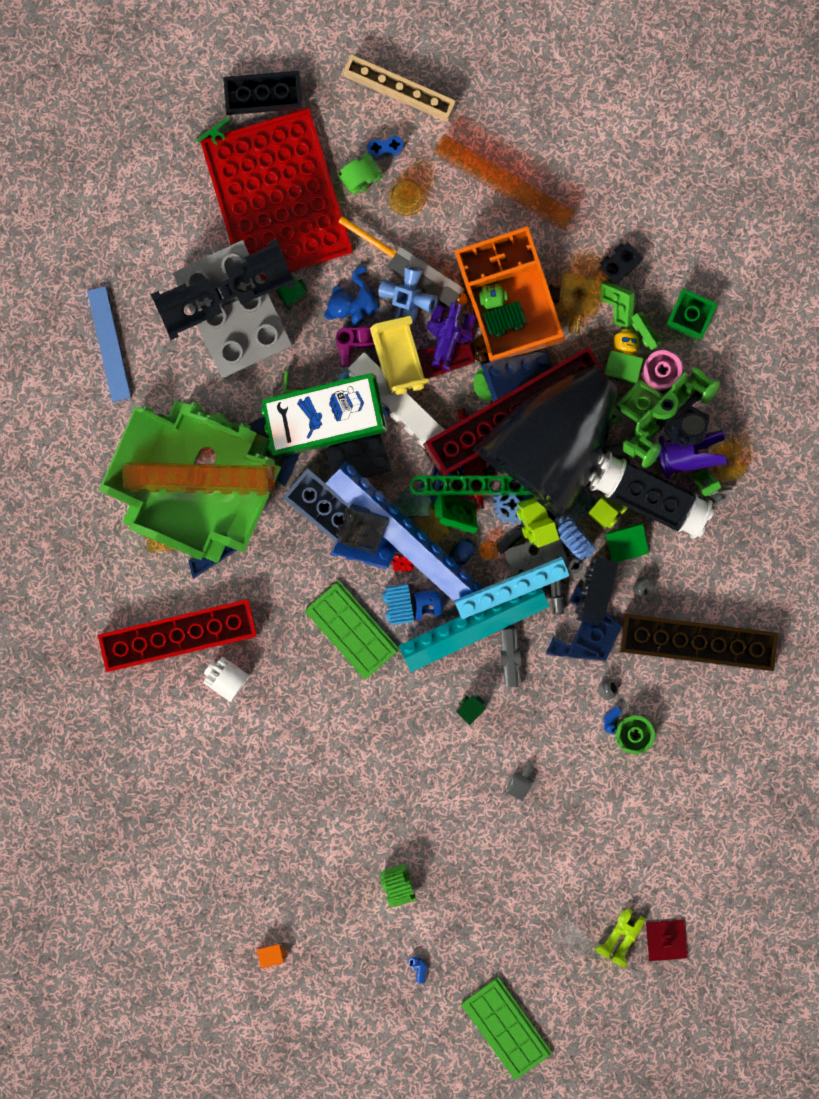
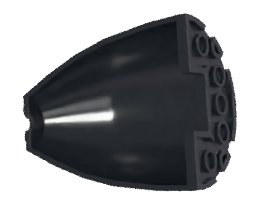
M596 365L592 367L587 366L568 374L530 395L502 418L472 450L501 474L506 473L534 495L533 499L563 522L580 499L599 464L608 440L617 396L616 386L618 383L613 378L604 376L602 374L603 371Z

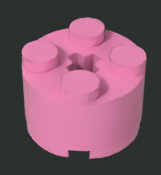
M666 350L652 353L642 368L645 383L658 391L671 389L682 374L680 359ZM660 366L667 370L664 375L660 372L658 373Z

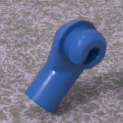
M617 706L612 708L603 718L604 729L609 734H615L617 728L615 719L622 713Z
M413 956L408 960V964L417 972L416 982L425 983L427 965L420 957Z

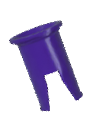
M723 430L708 432L707 437L702 443L688 445L686 449L678 443L673 444L671 439L659 436V444L661 445L660 459L665 478L670 479L673 473L728 465L725 455L698 452L700 449H706L725 440Z

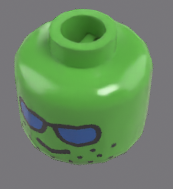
M499 283L484 285L482 290H479L481 305H484L486 309L502 307L504 301L507 300L506 289H502Z

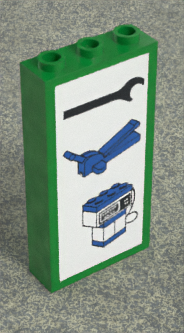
M373 373L262 400L261 412L266 419L264 428L266 435H269L270 439L268 449L270 454L277 458L387 432L377 377Z

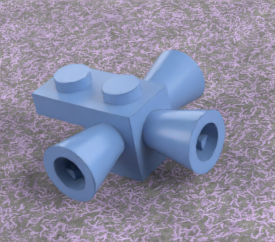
M405 266L404 284L397 286L384 279L380 284L378 294L382 298H392V305L398 306L395 319L411 316L413 323L410 326H414L419 307L432 314L437 307L438 296L422 294V288L416 286L423 270L414 266Z

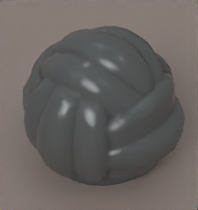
M648 577L638 578L634 582L633 590L638 596L647 597L654 590V582Z
M605 679L599 684L598 693L603 699L611 700L618 694V686L615 681Z

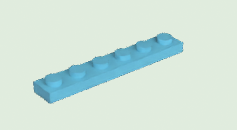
M560 557L454 601L461 618L465 619L569 577V573L563 558Z

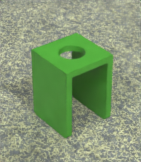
M610 351L604 372L607 377L636 384L643 358Z

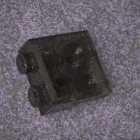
M351 503L350 508L346 507L344 510L343 519L345 520L343 525H339L336 531L339 543L376 554L389 518L370 512L368 508Z

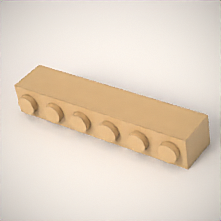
M354 55L350 56L343 71L344 77L445 122L449 121L456 105V101Z

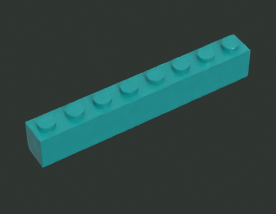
M539 588L465 619H462L460 616L398 647L410 672H413L550 606L542 588Z

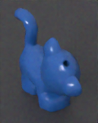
M358 266L352 272V280L360 286L355 299L349 293H346L343 288L339 286L333 288L324 313L326 319H343L348 315H352L351 321L356 327L364 321V312L371 316L378 310L373 290L367 285L366 281L360 278V274L366 272V266Z

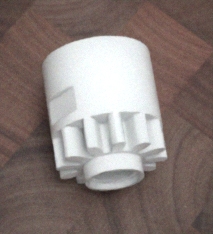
M221 657L218 662L213 660L204 672L207 677L203 683L229 702H232L250 675L224 657Z

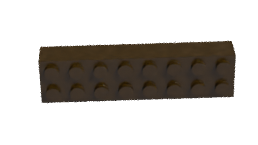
M623 614L619 653L772 672L775 668L779 633Z

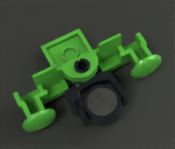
M694 367L691 377L686 381L687 373L684 372L665 396L642 380H639L616 404L620 412L637 422L635 436L630 442L626 440L623 443V451L633 458L638 455L643 459L642 467H650L661 451L659 443L654 445L649 442L660 430V427L657 425V419L666 421L664 432L671 437L673 444L678 443L686 449L688 445L702 443L707 437L710 415L690 404L684 403L695 392L702 395L701 403H709L719 390L720 381L718 379L712 381L705 376L704 372Z

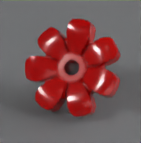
M396 553L390 563L393 565L394 571H399L400 568L401 572L414 569L413 563L402 553Z

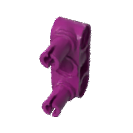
M371 327L343 328L336 333V347L339 350L340 367L351 366L352 348L375 347L370 330ZM344 333L350 336V340L345 343L339 340L340 335Z

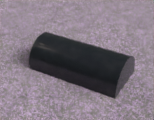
M299 71L223 77L226 115L303 109Z

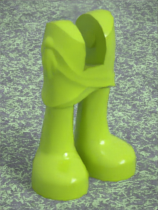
M629 908L623 910L619 915L618 923L608 940L604 944L597 945L594 951L609 959L621 935H625L610 959L624 969L628 965V961L625 958L626 953L632 942H635L645 922V918L639 915L632 927L628 925L627 922L633 914V911Z

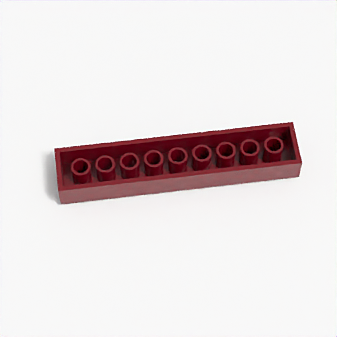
M588 346L427 440L423 446L440 475L446 476L479 457V455L472 451L474 447L514 407L539 389L587 366H598L603 371L602 374L607 377L591 348Z

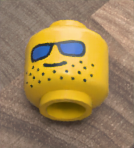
M622 329L620 333L614 336V351L631 356L637 354L639 337L637 334L632 333V330Z

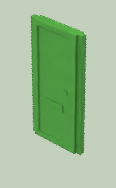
M340 581L335 583L305 610L308 616L365 680L400 650Z
M499 977L461 1003V1006L514 1080L552 1054Z

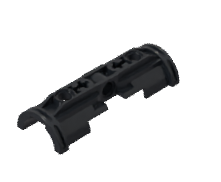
M277 240L269 242V247L246 256V262L226 270L229 279L212 287L207 278L189 287L186 284H182L162 294L159 291L152 293L151 297L170 340L178 338V333L223 313L221 308L239 300L240 304H244L284 286H287L288 289L297 286ZM258 274H265L267 280L265 283L259 284L255 280ZM252 277L256 287L252 288V284L246 286V291L238 289L241 282L248 284L250 283L249 278ZM207 297L209 300H213L210 302V307H207L206 304L200 306L202 309L201 311H199V308L195 303L198 301L200 305L205 302L204 299ZM193 305L195 307L194 314H185V307Z

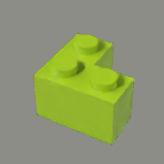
M604 494L587 516L603 530L607 527L610 529L618 520L617 514L619 512L623 514L628 507L605 497Z
M532 497L517 503L519 510H516L518 519L523 522L522 532L524 537L528 538L530 543L535 544L539 548L560 539L555 523L548 517L547 510Z

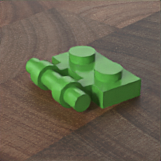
M642 311L631 317L634 329L640 331L643 336L642 341L647 348L649 347L652 350L662 344L658 338L659 334L657 331L654 332L649 324V318L645 317Z

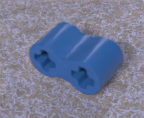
M392 136L385 141L374 139L368 144V153H370L374 160L381 159L385 155L399 156L403 152V141L397 136ZM392 143H396V145H398L397 150H394L393 147H391ZM374 146L378 147L379 153H375L373 150Z

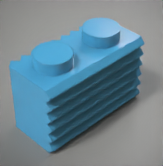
M408 584L385 587L386 591L382 592L384 603H388L389 610L385 611L387 622H391L392 626L414 622Z

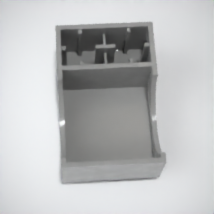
M242 240L173 272L178 286L186 284L189 287L208 278L212 287L228 280L229 277L226 270L246 262L245 257L249 253ZM258 274L255 280L257 283L263 284ZM252 277L249 278L250 283L248 284L241 282L238 289L246 291V286L252 284V288L256 287ZM268 294L244 304H240L238 300L221 308L223 313L197 325L222 379L292 347ZM207 297L204 299V303L200 305L198 301L195 303L197 304L199 311H201L202 309L200 306L206 304L207 307H210V302L213 300H209ZM188 305L191 314H194L195 307Z

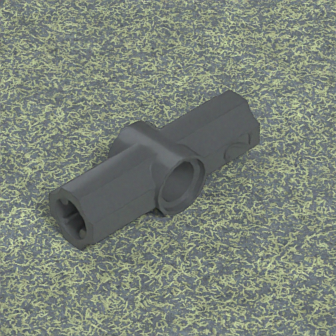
M517 629L500 630L502 646L501 665L504 671L505 688L521 687L520 649H518Z

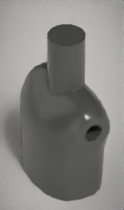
M527 764L522 774L514 773L505 792L523 801L533 785V781L529 778L533 767Z

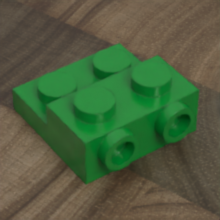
M448 495L438 496L434 503L435 517L439 518V522L445 526H451L464 532L475 534L478 529L475 504Z

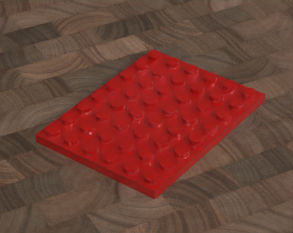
M309 108L224 133V140L220 135H217L215 141L218 145L212 142V137L200 141L231 245L243 240L249 255L269 247L268 243L276 239L290 273L353 254L346 228L339 223L342 217ZM259 274L262 281L267 280L265 274Z

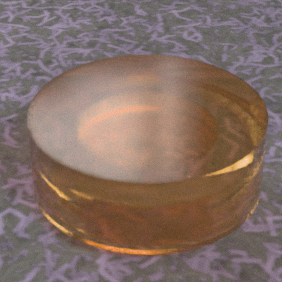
M484 541L480 546L481 557L485 560H493L497 557L499 552L497 544L494 541Z

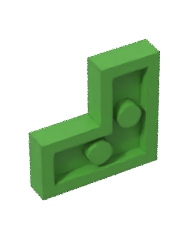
M606 280L601 282L600 300L614 306L613 323L625 329L633 327L631 317H633L634 292Z

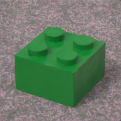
M682 288L665 326L701 341L717 303Z

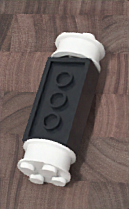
M610 451L606 454L602 453L599 464L590 479V489L592 491L597 489L605 493V497L678 532H687L692 539L703 535L707 520H710L714 514L711 500L704 501L698 498L697 493L682 488L624 458L619 460L613 457Z

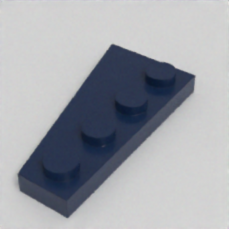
M547 350L481 365L493 402L553 367Z

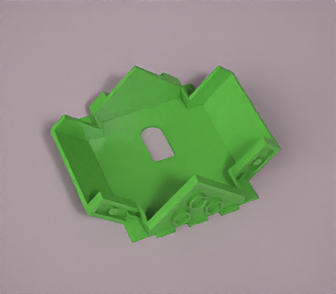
M175 400L169 416L161 413L157 416L153 414L154 410L149 407L143 406V408L135 406L98 491L129 505L122 523L130 526L129 530L201 560L204 557L218 563L225 546L244 553L281 469L280 466L275 465V460L265 456L270 439L250 430L251 426L240 422V425L227 421V416L216 412L214 415L202 410L203 406L194 402L190 405ZM208 447L214 450L216 458L204 486L187 479L198 453L203 448Z

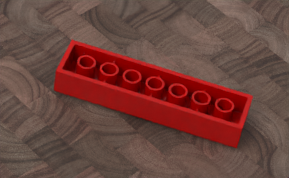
M249 599L97 635L107 673L258 637Z

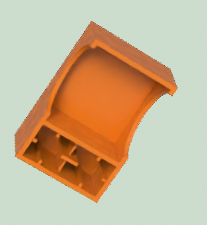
M528 226L455 250L491 362L525 355L566 341ZM499 283L502 289H506L507 300L504 301L503 306L520 301L527 324H524V329L515 332L513 329L506 331V335L496 338L495 335H490L483 313L494 309H486L484 305H481L479 290H482V287L487 284Z

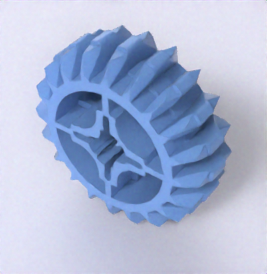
M568 515L564 522L557 517L553 520L558 536L578 559L584 561L595 552V546L571 516Z

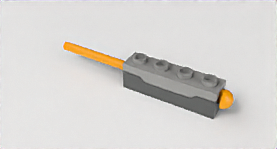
M344 216L340 218V224L392 258L387 266L389 270L404 279L405 266L421 268L423 273L416 287L422 288V291L426 294L437 295L438 302L449 309L451 302L456 303L457 301L463 306L467 303L468 298L463 293L464 288L461 287L463 284L455 278L450 280L446 277V273L440 268L435 270L429 266L431 263L423 257L418 259L408 247L404 249L400 247L398 251L393 250Z

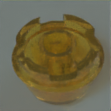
M410 178L396 181L388 193V202L391 208L403 216H411L418 213L426 201V193L423 186L418 181Z

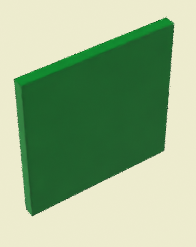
M228 117L222 119L196 138L195 141L200 142L208 135H211L212 142L218 145L215 137L220 135L223 140L225 137L217 129L230 119Z
M643 523L605 533L611 561L621 562L649 554Z

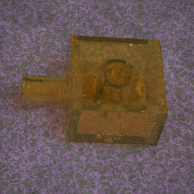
M562 273L557 313L570 316L568 333H573L575 326L574 334H580L582 317L595 318L601 277ZM577 291H580L581 295L584 296H581L580 299H577V296L574 294H576Z

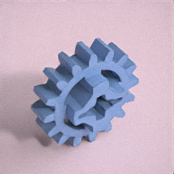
M511 484L510 487L512 490L516 491L519 490L520 485L517 487V489H514L513 484ZM504 495L493 496L496 503L491 504V506L496 507L493 514H499L497 520L504 519V525L508 521H510L511 526L514 525L515 521L520 525L521 521L516 517V510H519L518 506L511 510L507 504L511 500H514L515 504L522 501L517 499L516 495H509L506 501H500ZM520 495L524 500L532 498L531 496ZM500 509H505L509 513V517L505 516Z

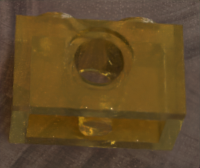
M731 440L710 447L712 454L729 456L734 460L733 466L730 467L727 465L715 466L720 484L744 477L746 468L744 462H740L739 459L741 450L738 443L735 444V441Z

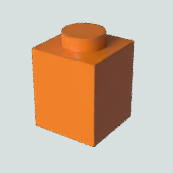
M280 943L257 948L261 969L284 963V958H287L285 947H281Z

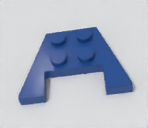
M367 523L356 547L339 538L330 555L342 556L348 560H357L363 562V564L387 569L397 549L373 526Z

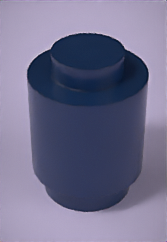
M461 539L450 552V557L460 567L465 565L476 552L475 544L469 539Z

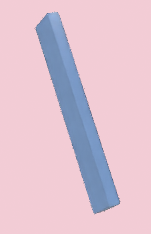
M106 286L88 290V298L112 402L130 399V390Z

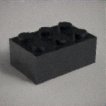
M380 433L325 450L332 474L345 461L355 467L356 471L366 479L392 471Z
M596 557L594 562L590 561L584 575L587 579L582 584L579 594L582 597L577 602L574 612L577 614L576 620L599 626L605 617L619 563Z

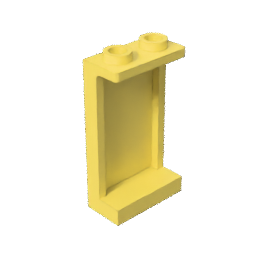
M411 316L377 323L370 328L389 394L396 393V395L407 393V390L412 388L413 391L424 389V385L429 383V379L424 378L409 326L413 323Z

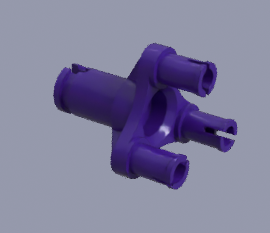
M455 302L450 303L448 317L445 318L444 322H442L445 308L437 305L426 327L438 339L433 357L434 361L431 365L439 368L440 361L444 360L443 370H450L456 345L473 340L475 334L473 330L477 316L469 313L465 314L464 324L461 328L458 320L463 305L458 303L457 309L454 311Z

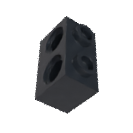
M629 242L625 245L621 243L614 249L615 254L613 256H606L600 262L599 271L609 282L615 285L643 261V258ZM622 253H630L632 259L630 261L623 260ZM615 265L618 272L611 274L608 272L607 267Z

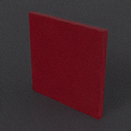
M684 920L646 923L649 961L687 958Z

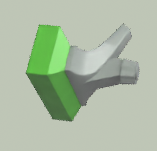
M703 468L690 475L693 484L704 497L710 496L714 500L715 505L723 503L720 494L732 493L734 490L732 487H721L719 481L708 468Z

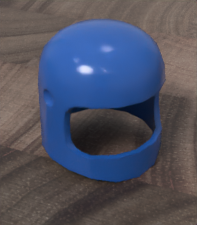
M427 590L414 593L416 621L422 620V615L432 613L434 617L441 615L444 603L438 591ZM426 605L434 607L433 609H422Z

